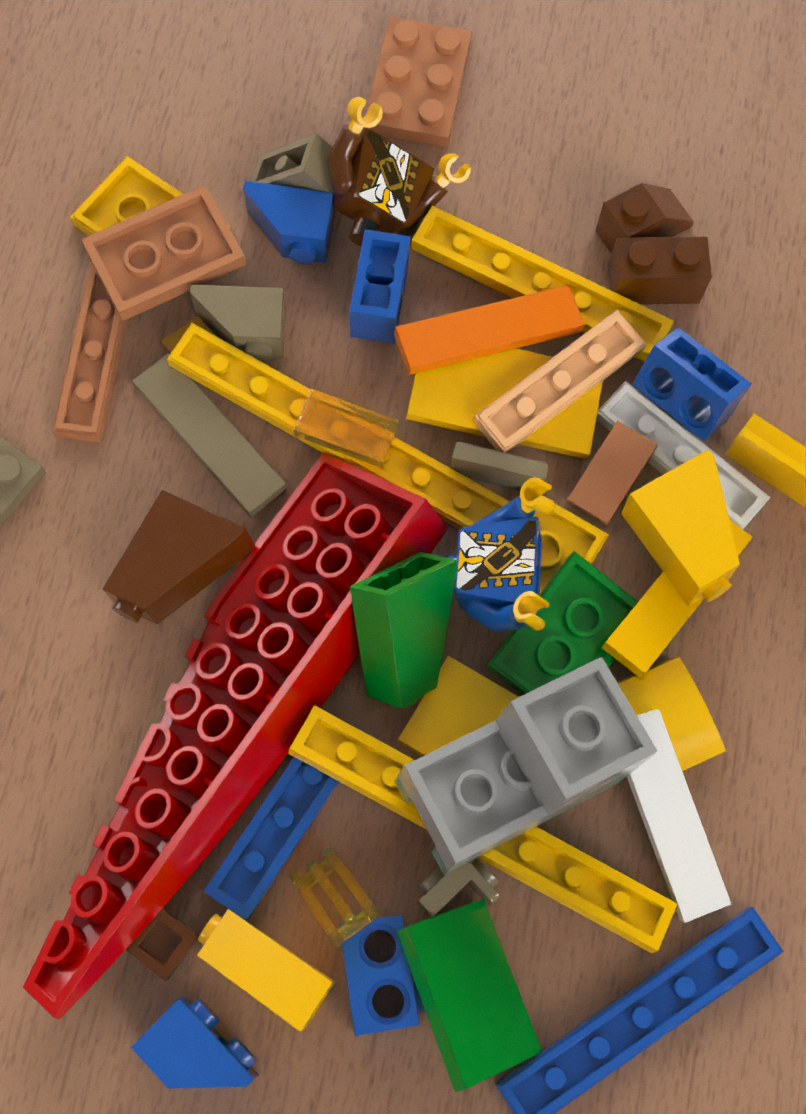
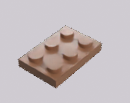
M389 16L366 110L367 114L370 105L376 103L382 107L383 114L379 124L370 129L381 136L448 148L469 54L472 31Z
M206 185L81 239L84 249L122 321L190 291L191 285H204L246 266L245 255Z

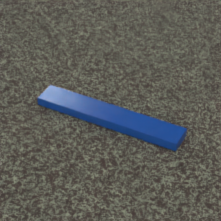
M753 906L748 907L542 1050L541 1053L535 1055L496 1082L495 1085L513 1114H555L784 951Z

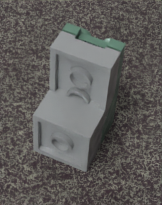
M600 657L510 701L497 720L404 765L394 782L405 803L413 802L436 845L431 852L443 875H446L618 784L658 751L605 661Z

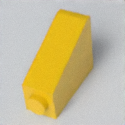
M708 449L630 493L621 513L688 606L702 597L707 602H710L725 593L732 586L729 579L740 565L715 456Z
M229 909L223 917L215 914L198 938V941L204 945L198 953V957L300 1032L307 1028L335 984V981Z

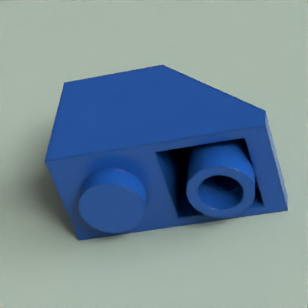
M186 997L178 998L131 1047L167 1088L247 1087L258 1077V1074L251 1067L257 1061L255 1056L236 1037L229 1043L214 1028L220 1021L219 1018L200 998H197L193 1003Z

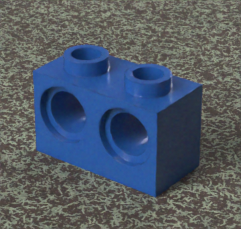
M371 230L364 231L349 311L350 337L395 344L394 331L395 327L399 325L409 267L410 236Z
M679 327L653 346L632 383L650 401L661 407L680 422L686 430L694 433L702 441L709 438L728 421L752 384Z
M403 915L339 925L355 1036L418 1026V1013L425 1012L415 981L412 980L411 970L396 932L407 927L404 926ZM377 931H384L390 934L396 946L393 957L383 963L370 960L365 953L366 939ZM383 985L396 986L402 992L404 998L401 1011L393 1017H383L373 1007V995Z

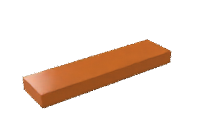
M569 285L396 326L394 337L407 373L411 375L580 333L585 324Z

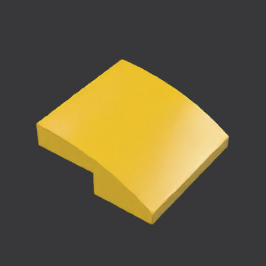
M675 656L650 667L641 679L634 674L617 682L636 715L653 709L660 710L682 771L726 751L712 716L680 657Z

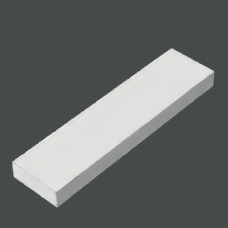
M627 381L598 409L596 420L609 431L612 430L618 420L658 444L648 463L663 475L709 449L715 456L729 520L741 529L746 527L771 498Z
M653 709L637 715L658 752L630 773L627 779L671 899L677 903L675 910L678 918L686 923L732 904L660 710Z

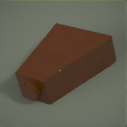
M161 490L102 590L114 601L115 604L112 609L124 618L138 623L141 617L155 624H159L249 555L255 544L245 527Z

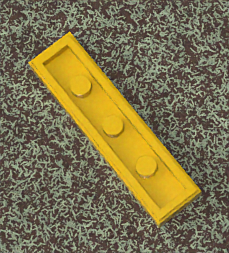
M730 520L739 556L753 537ZM663 571L607 639L602 649L641 679L705 598L702 597L688 606Z

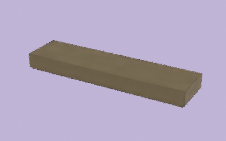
M166 354L132 380L134 387L248 516L252 518L287 490L286 483L190 377L168 366L167 358L170 354Z

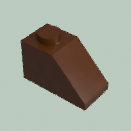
M640 183L603 203L595 231L612 254L616 238L673 237L691 228L694 222L671 189Z

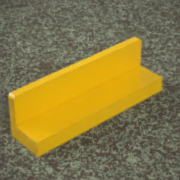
M754 413L736 436L725 455L806 508V447Z

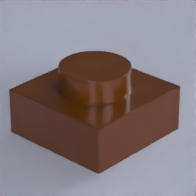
M162 908L140 935L129 945L126 951L164 981H168L197 942L199 935Z

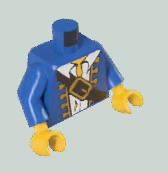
M536 477L525 481L521 487L519 497L473 523L472 526L460 529L457 555H437L456 560L455 595L460 608L465 610L469 617L495 633L523 628L526 625L540 631L545 626V621L539 617V609L548 608L550 603L540 597L542 533L538 517L533 516L535 510L542 514L552 512L554 501L542 496L543 493L551 490L552 485Z

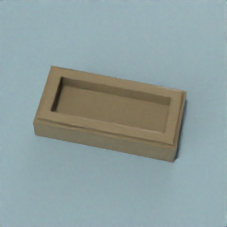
M456 442L451 460V469L469 479L518 491L521 490L525 481L530 478L536 477L545 481L549 467L546 462L463 442Z

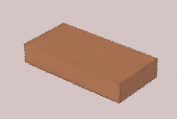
M617 420L567 498V502L608 526L656 451L658 444Z

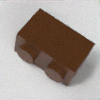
M708 237L616 238L608 263L610 290L640 305L699 304L712 278Z

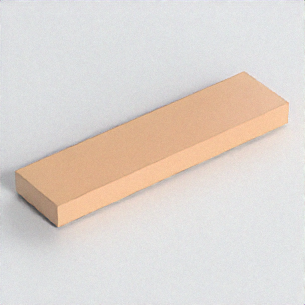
M616 310L475 415L473 422L497 451L508 453L643 351L647 344L621 313Z

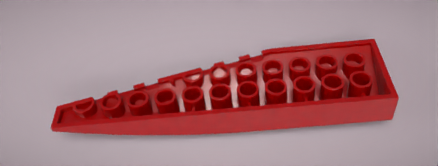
M323 452L256 541L251 553L241 561L211 601L204 615V618L209 622L200 640L193 638L184 656L189 660V663L179 683H171L163 699L166 702V710L159 724H152L114 799V802L119 804L109 827L101 826L92 844L98 848L85 876L78 874L68 893L72 895L71 905L64 919L54 922L23 985V988L52 1017L60 1020L177 893L288 754L289 748L314 705L319 708L323 706L360 654L350 586L418 552L431 554L448 530L427 499Z

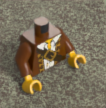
M355 97L351 99L347 108L351 122L349 125H343L328 155L327 164L332 188L335 190L333 205L338 212L354 220L349 239L354 244L362 247L365 230L393 233L397 230L409 229L427 215L432 205L436 206L448 191L445 187L451 181L461 183L468 179L471 167L468 164H464L456 174L451 175L450 167L457 160L458 155L453 153L446 154L439 161L438 169L440 174L436 178L433 177V167L370 129L379 124L382 119V107L376 103L371 104L368 113L362 118L361 112L366 104V99Z

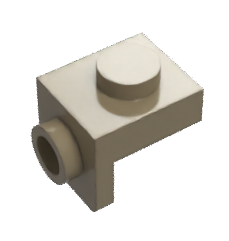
M478 859L473 864L468 862L446 875H443L440 867H438L419 885L418 888L425 895L417 904L430 918L434 917L468 883L490 906L500 897L499 893L493 888L499 881Z

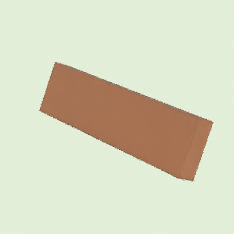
M94 266L88 267L52 431L56 437L102 443L127 319L121 320Z

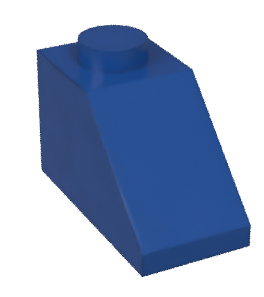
M251 181L244 182L243 190L247 213L282 257L291 258L302 264L313 262L327 263L335 220L334 193Z

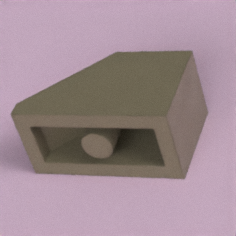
M316 133L263 153L259 157L251 182L335 193V190L332 188L327 158L332 146Z
M191 285L190 294L196 315L220 339L261 362L269 361L271 358H283L286 320L283 288Z

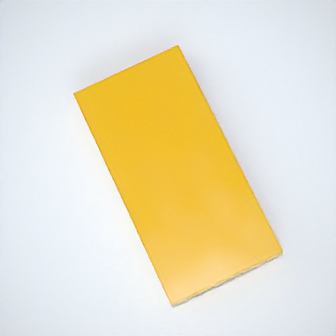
M516 348L416 373L406 419L485 437L473 422L474 416L553 357ZM603 381L519 445L587 459L591 452Z

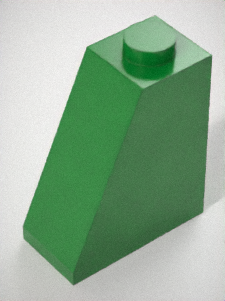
M418 552L350 586L368 697L389 703L392 707L403 708L415 704L418 698L437 688L457 573L455 559Z

